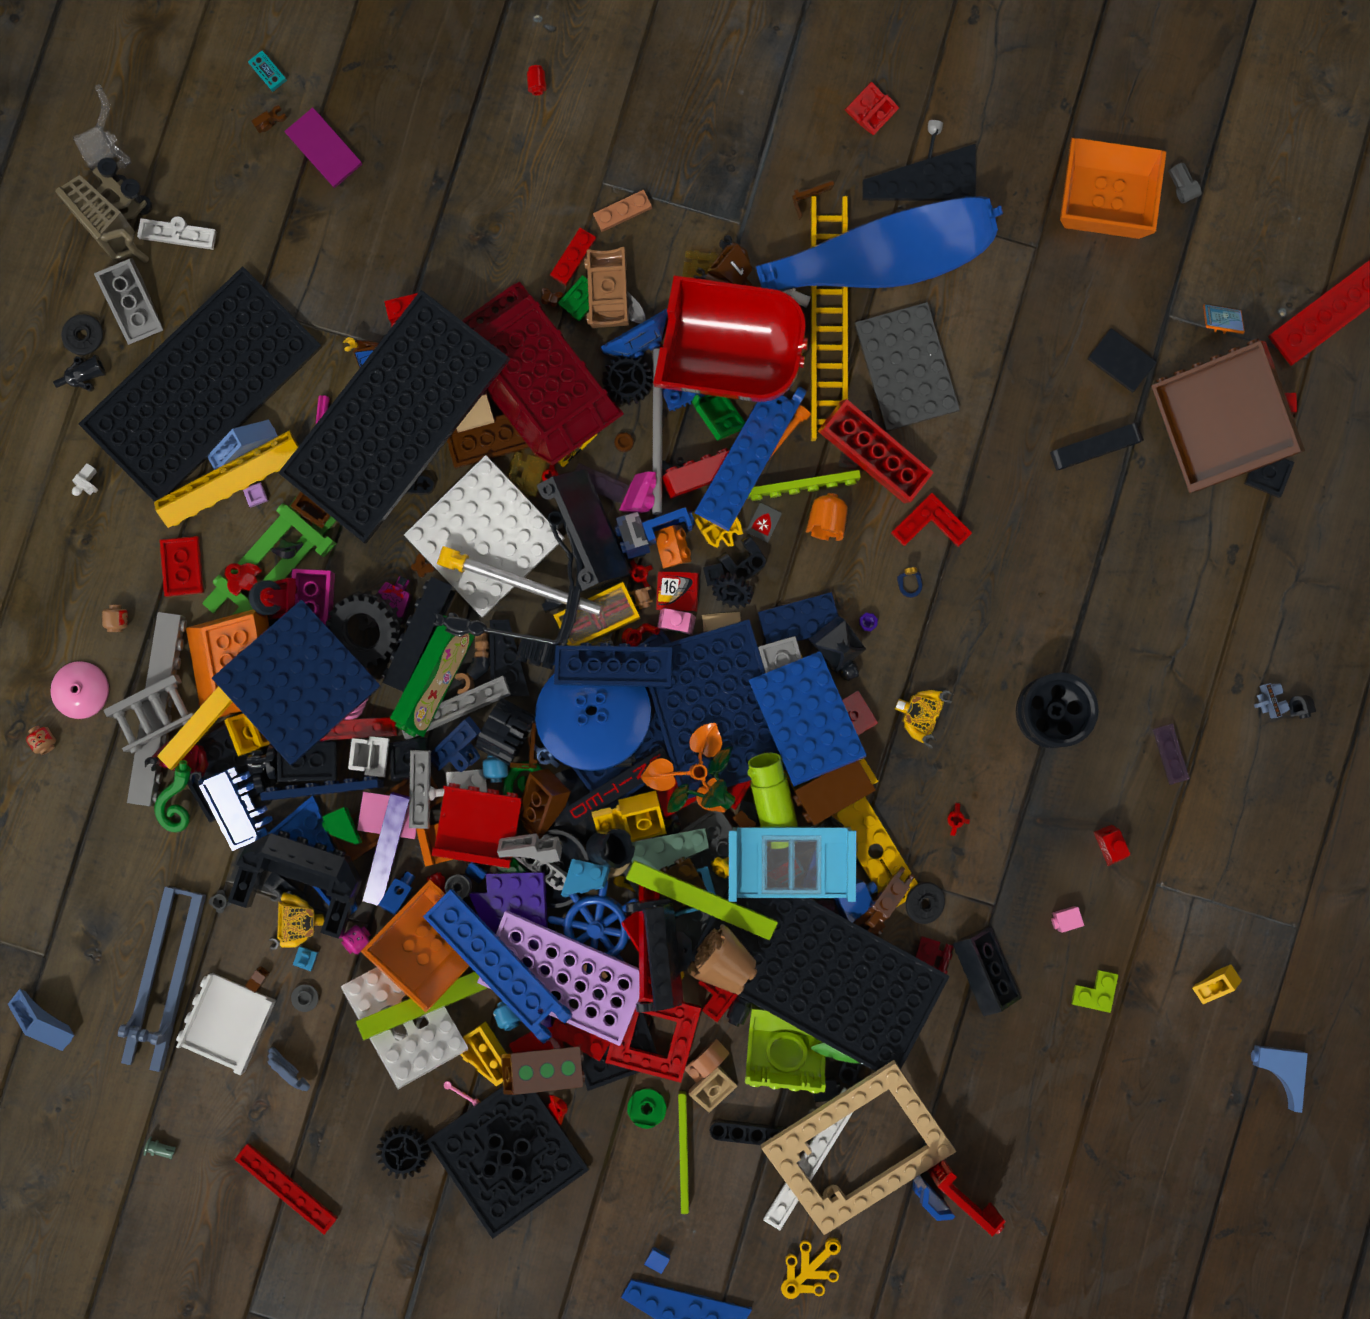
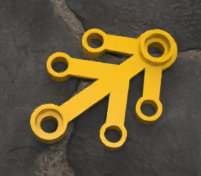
M830 1237L826 1240L825 1249L810 1264L809 1252L812 1248L811 1243L808 1240L800 1242L801 1273L796 1278L795 1266L797 1265V1257L794 1254L786 1256L787 1279L781 1285L782 1294L786 1298L794 1299L800 1293H814L816 1296H822L825 1293L822 1283H815L814 1285L802 1284L806 1279H828L830 1282H836L839 1279L836 1269L828 1271L816 1270L830 1255H836L840 1252L841 1244L835 1237ZM808 1244L809 1248L807 1250L802 1249V1245ZM835 1244L837 1248L830 1250V1245ZM791 1257L795 1259V1262L792 1264L788 1263V1259ZM832 1272L836 1273V1277L833 1279L829 1277ZM793 1286L795 1289L793 1292H789L787 1288ZM818 1286L822 1287V1291L819 1293L815 1291Z

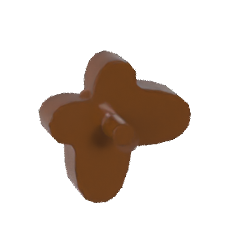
M543 288L541 303L556 307L557 303L563 298V293H551L548 288Z
M418 554L416 563L411 565V569L417 571L420 578H424L426 573L435 571V567L432 564L426 563L425 557L422 554Z

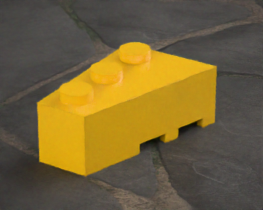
M485 1021L462 1036L468 1046V1050L460 1055L463 1057V1060L472 1064L491 1083L498 1086L503 1082L501 1054H506V1052Z

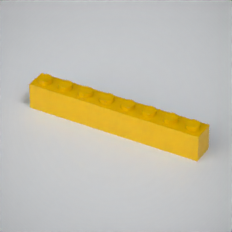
M289 430L154 502L155 510L167 528L176 526L182 520L197 515L199 511L214 506L216 502L231 497L233 493L248 488L250 484L265 479L267 475L280 471L299 447V444Z

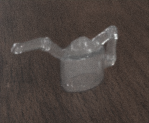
M100 84L96 85L95 89L102 103L97 125L81 134L73 136V139L91 170H94L98 162L106 157L112 159L118 157L120 161L116 162L118 170L123 167L126 168L127 165L131 164V159L116 147L115 141L117 139L115 135H110L108 131L105 132L104 130L106 119L111 109Z

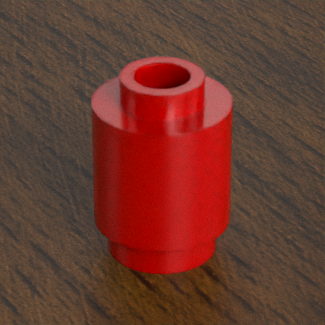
M532 65L527 71L528 92L535 96L542 95L547 90L545 71L540 65Z

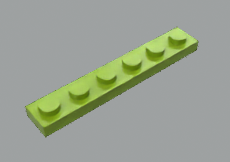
M860 470L753 487L747 499L751 498L752 501L763 499L762 496L770 495V498L782 496L781 493L789 492V495L800 493V490L808 489V492L819 490V487L826 486L827 489L836 488L838 484L845 483L846 486L854 485L861 478Z

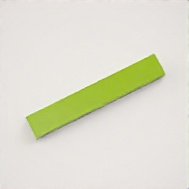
M678 1091L681 1214H688L686 1092Z

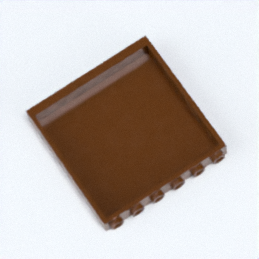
M1258 339L1249 341L1244 348L1240 349V346L1228 350L1229 354L1222 356L1219 354L1210 358V362L1205 364L1203 362L1192 365L1193 369L1185 371V369L1179 370L1174 373L1175 376L1171 378L1167 376L1156 380V384L1151 385L1189 493L1203 490L1305 451L1266 341H1259Z

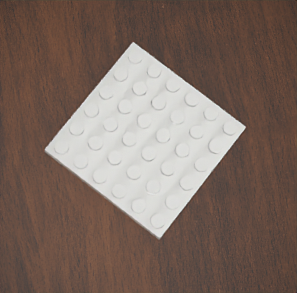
M486 455L404 534L481 617H484L514 586L467 570L462 573L456 568L452 570L438 565L437 561L442 546L460 551L462 555L468 554L471 560L525 578L559 545L546 517ZM557 530L559 537L563 541L565 537Z

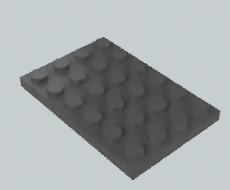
M928 302L855 322L854 325L886 432L960 410Z

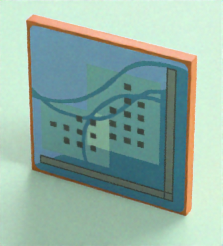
M1204 304L1206 328L1214 329L1215 333L1217 330H1222L1223 334L1227 331L1244 334L1241 310Z

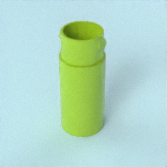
M763 753L748 761L749 769L747 773L751 778L750 784L760 827H798L787 775L783 770L782 764L784 763L777 753ZM767 842V847L772 849L788 847V842Z

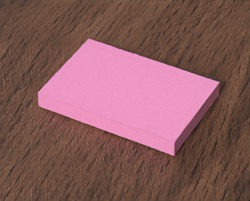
M363 792L358 831L380 834L390 796ZM408 805L400 837L416 839L417 828H409Z

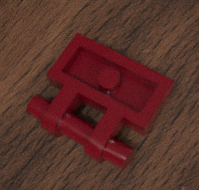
M921 936L915 957L934 967L936 956L942 957L939 968H934L947 974L948 962L953 956L951 954L953 946L946 944L944 951L939 950L941 942Z

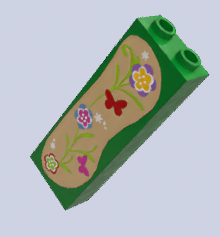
M444 625L437 626L390 717L391 720L396 722L395 726L405 731L406 734L415 737L416 734L424 737L475 637L472 634L468 633L458 637L445 631L447 628Z

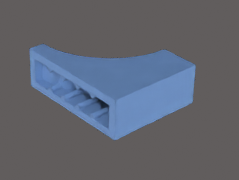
M269 420L233 428L210 452L208 459L215 470L276 438L278 435Z
M19 989L8 1003L23 1033L28 1037L63 1051L75 1036L69 1025L44 1011L24 990Z
M1255 1045L1251 1053L1253 1065L1267 1069L1276 1075L1285 1088L1288 1098V1109L1302 1113L1308 1053L1299 1050Z

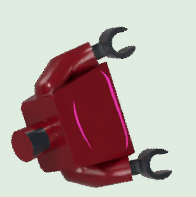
M171 740L162 745L152 757L145 759V767L148 764H153L151 771H155L157 763H159L158 766L169 769L157 756ZM195 744L182 760H186L187 766L191 768V784H193L194 780L198 779V785H202V777L209 763L204 747Z

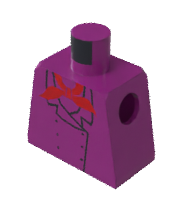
M399 576L395 585L385 582L378 593L382 594V599L387 600L389 598L391 600L390 606L392 608H398L396 614L398 617H402L403 621L400 624L403 625L412 595L405 591L410 581Z

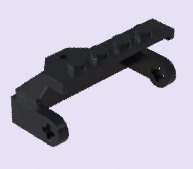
M662 897L626 903V912L643 911L653 994V1002L642 1001L636 1003V1012L661 1011L682 1005L684 999L681 971L687 970L693 960L691 939L682 931H676L674 903L671 902V898Z

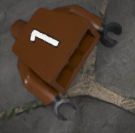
M726 235L724 241L720 240L719 242L720 248L724 250L707 270L709 274L706 275L704 269L698 268L696 272L702 276H693L696 279L752 286V283L747 279L752 271L748 251L737 243H732L731 236Z

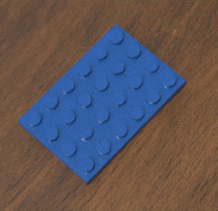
M820 651L749 680L793 787L866 757L864 748Z

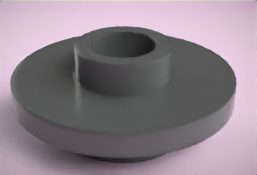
M308 984L298 986L291 995L292 1005L301 1012L311 1011L319 1001L317 990Z

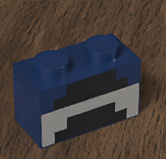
M638 511L616 518L617 525L614 526L617 537L621 536L622 542L619 543L622 552L627 553L628 559L650 553L649 544Z

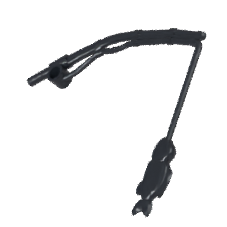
M553 511L548 515L549 526L554 537L567 553L569 559L567 566L570 581L569 594L563 622L555 640L488 629L487 625L481 621H471L458 617L453 612L448 613L446 618L440 613H434L437 619L433 624L436 626L444 625L447 628L445 631L458 637L468 633L473 636H480L485 632L548 644L561 643L562 646H566L576 622L582 593L578 582V574L584 569V564L561 511ZM563 525L573 552L569 551L558 535L557 530L561 529ZM573 557L577 565L576 586H574L572 577Z

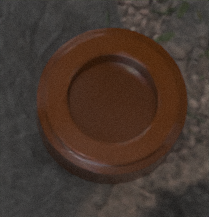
M628 433L618 434L614 441L616 449L623 453L630 451L634 444L632 436Z

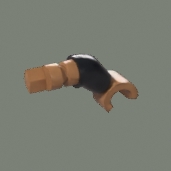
M488 633L475 636V649H477V652H475V657L472 658V663L466 669L467 673L455 675L457 680L465 679L466 686L463 689H458L457 694L459 695L473 689V680L479 679L490 667L489 653L486 652L489 649Z

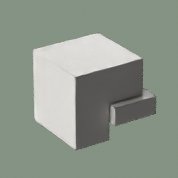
M370 736L369 740L352 738L348 769L365 771L364 775L385 777L390 739Z

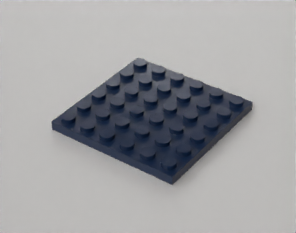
M300 600L212 677L213 681L291 766L381 687L303 600Z

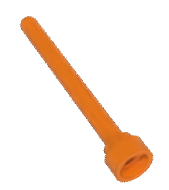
M799 405L794 414L795 417L789 423L773 454L796 426L810 417L811 413L802 405Z

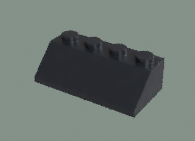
M991 926L953 943L955 952L958 955L983 1016L1002 1012L1022 998Z

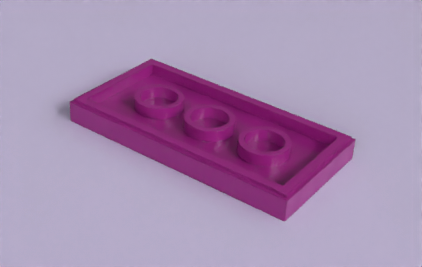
M313 107L284 131L333 188L337 187L362 165V162Z

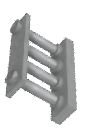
M171 675L104 709L106 717H114V719L118 720L129 745L122 748L123 752H131L133 754L142 750L143 745L182 725L184 726L195 714L188 713L177 691V685L182 683L178 675ZM165 691L170 693L182 717L171 723L159 699L160 694ZM147 700L152 701L164 725L163 728L155 732L142 708V703ZM129 709L135 710L147 735L137 741L124 716L125 711Z

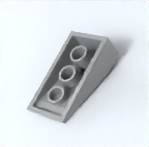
M133 258L94 273L128 345L164 330Z

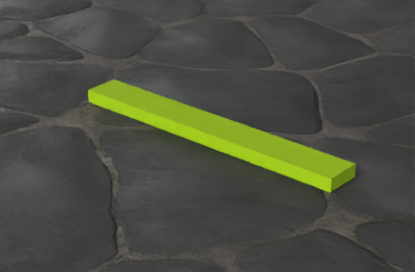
M636 860L633 861L626 876V879L767 940H770L778 923L774 919L734 902H729L725 898Z
M473 972L457 979L427 1012H424L412 999H408L356 1021V1024L364 1041L483 991L488 987L477 983L479 975Z

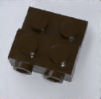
M681 857L674 862L675 866L670 869L665 866L659 870L708 891L690 858L685 859V857ZM671 898V902L674 903V912L686 906V904Z

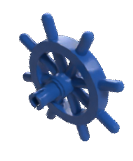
M606 881L605 888L599 889V894L589 895L582 899L577 893L570 894L569 896L575 904L569 909L565 918L548 917L550 924L563 926L565 936L581 943L591 938L590 947L598 949L600 939L607 949L603 953L624 961L619 953L624 949L630 937L621 922L628 917L625 904L622 906L615 899L606 896L608 881ZM633 898L632 900H630V901L627 902V903L636 902V901H638V900L635 899V898ZM597 904L595 918L586 907L587 905ZM604 906L610 908L613 913L603 917ZM578 911L582 913L588 923L574 920ZM619 919L621 929L608 927L612 922ZM573 928L586 930V932L576 938ZM607 935L620 937L615 947ZM587 963L586 972L591 973L593 971V967L591 964Z

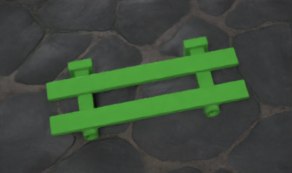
M282 503L276 510L280 516L237 564L252 563L258 565L270 552V548H273L293 526L303 534L297 541L302 542L303 546L293 558H282L263 581L286 579L292 572V569H295L314 546L317 547L315 551L322 557H325L337 543L330 537L324 538L323 536L335 524L336 520L330 517L323 528L315 524L310 526L301 518L302 515L290 507L291 504L287 506L285 503ZM232 570L231 573H232V574H237L238 571H237V570ZM218 575L213 580L216 588L202 603L213 614L228 598L239 606L232 615L253 609L249 602V596L246 597L242 592L238 596L233 595L227 588L228 579L222 575Z

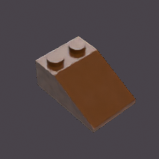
M548 768L530 772L521 797L522 802L518 820L529 834L537 833L539 839L544 836L563 811L571 792Z

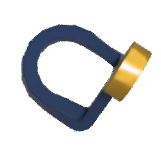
M916 567L905 569V573L897 577L900 592L904 596L913 598L920 594L922 578L921 574L917 572ZM910 574L916 576L918 590L915 593H907L904 590L903 577Z

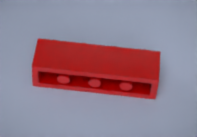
M725 448L718 451L715 456H711V454L705 455L698 462H694V460L688 461L681 468L674 466L667 469V473L662 479L670 498L711 484L729 453L728 449Z

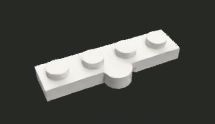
M174 217L170 223L140 218L137 237L144 240L214 250L217 231L215 229L187 226L186 221L182 217Z

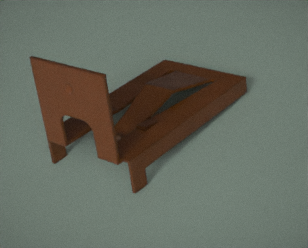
M834 181L800 193L798 189L794 190L795 195L792 197L799 220L802 214L797 202L832 190Z
M532 723V731L529 737V741L531 738V745L528 742L530 746L529 764L510 763V768H537V765H533V763L537 764V760L533 759L536 723Z

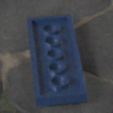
M378 776L363 777V781H359V778L343 779L344 783L341 784L340 781L334 780L325 781L323 786L320 783H307L305 788H301V785L285 786L286 790H282V787L266 788V792H262L260 795L261 800H278L383 788L384 780H379Z

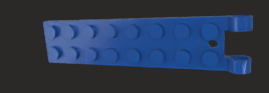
M798 387L792 400L782 395L771 401L757 402L698 505L695 514L729 532L796 413L797 408L805 397L807 390Z
M450 889L423 916L533 1032L539 1041L546 1043L552 1037L549 1029L540 1023L551 1012L563 1023H566L573 1016L572 1012L559 1002L453 889ZM539 1008L543 1009V1013H539Z

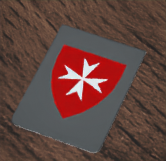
M760 503L746 532L768 543L782 513Z

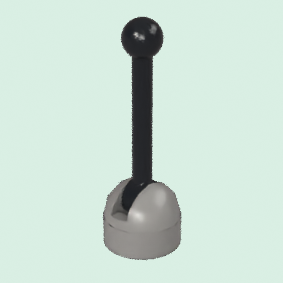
M929 120L928 132L932 135L928 159L932 158L935 136L940 134L943 129V122Z

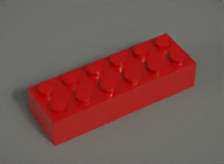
M847 399L840 401L818 430L820 434L903 503L912 502L934 473Z

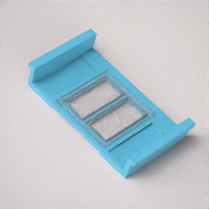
M732 827V830H729V902H737V898H847L848 902H856V831H852L851 827Z

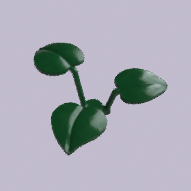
M731 746L719 751L709 763L708 773L713 774L717 780L709 791L704 795L694 790H688V784L680 785L670 796L667 806L668 813L680 810L686 803L689 794L702 797L701 805L704 808L722 806L725 809H729L734 804L735 796L727 791L726 781L720 780L718 777V773L722 772L729 762Z

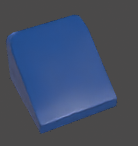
M473 862L465 870V873L478 884L483 881L488 873L479 864Z
M653 1247L644 1265L662 1274L670 1260V1255Z

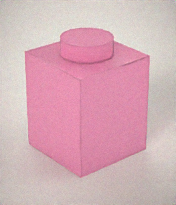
M1076 906L1052 913L1054 917L1051 918L1053 927L1061 933L1084 926L1079 908Z

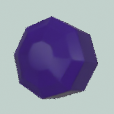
M865 613L860 617L859 626L863 631L871 632L877 627L878 619L873 613Z

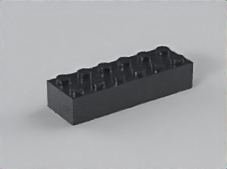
M434 577L426 580L423 586V596L417 599L414 606L417 609L414 615L409 616L406 623L408 628L405 633L401 634L398 643H400L398 650H394L390 657L392 663L389 668L386 667L382 675L384 679L382 683L404 692L437 628L433 624L437 619L434 613L446 616L457 592L453 586Z

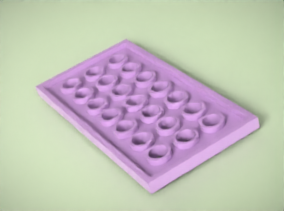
M506 910L496 935L514 952L522 963L524 957L531 959L532 966L527 968L551 993L552 991L560 993L561 999L559 1002L565 1005L573 1014L566 1023L621 1046L635 1012L636 1003L639 1002V968ZM512 933H520L521 941H514ZM530 940H537L539 948L532 949L530 947ZM549 947L556 949V957L548 955L547 950ZM567 955L574 957V965L566 963L565 957ZM585 963L592 965L593 971L591 973L584 971L583 965ZM542 965L549 967V975H544L541 972L540 968ZM603 971L609 972L611 980H603L601 973ZM560 973L567 975L568 981L566 983H562L558 979ZM479 977L477 983H479V984H481V985H483V986H485V987L490 988V987ZM626 979L629 982V988L624 989L620 987L619 980ZM576 982H584L586 989L583 991L579 990L576 987ZM601 989L604 997L601 999L597 998L594 995V990ZM619 997L622 1000V1005L615 1006L612 1003V998ZM576 999L579 1007L572 1008L569 1005V1000ZM594 1007L597 1015L590 1016L587 1013V1008ZM551 1012V1013L549 1014V1015H551V1016L557 1018V1016H556L553 1012ZM612 1015L615 1023L608 1024L605 1021V1016Z

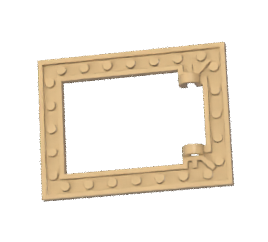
M894 1060L761 1144L763 1152L823 1235L956 1152ZM889 1089L927 1145L846 1196L837 1185L828 1186L824 1190L823 1196H821L797 1163L801 1160L799 1155L801 1151L804 1150L807 1155L812 1153L811 1147L806 1141ZM835 1193L836 1196L831 1199V1195Z

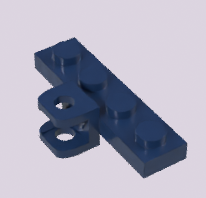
M470 716L461 722L431 752V762L438 771L451 762L459 772H463L467 767L480 759L478 751L470 742L482 731Z

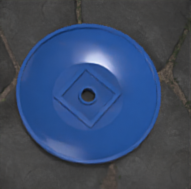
M553 674L545 683L537 700L535 710L536 728L545 748L561 763L575 769L587 771L607 769L628 759L644 741L651 721L650 699L645 687L555 685ZM589 707H596L597 712L595 715L590 716L587 714V709Z

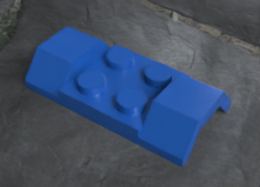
M921 1175L913 1179V1191L920 1198L922 1206L937 1221L953 1220L956 1217L945 1199L939 1196Z

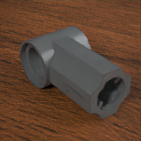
M1185 163L1177 164L1168 171L1176 186V194L1181 203H1186L1201 196V187L1196 180L1192 179Z

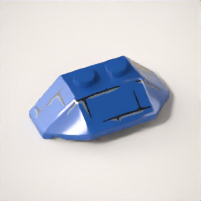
M667 309L602 345V353L616 358L619 355L621 359H624V356L631 359V356L635 355L634 360H637L644 355L645 351L649 349L652 351L658 348L662 342L668 320Z

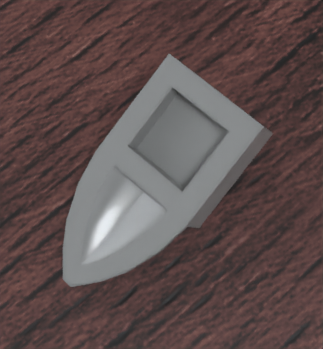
M627 291L629 320L641 324L646 321L645 313L639 302Z

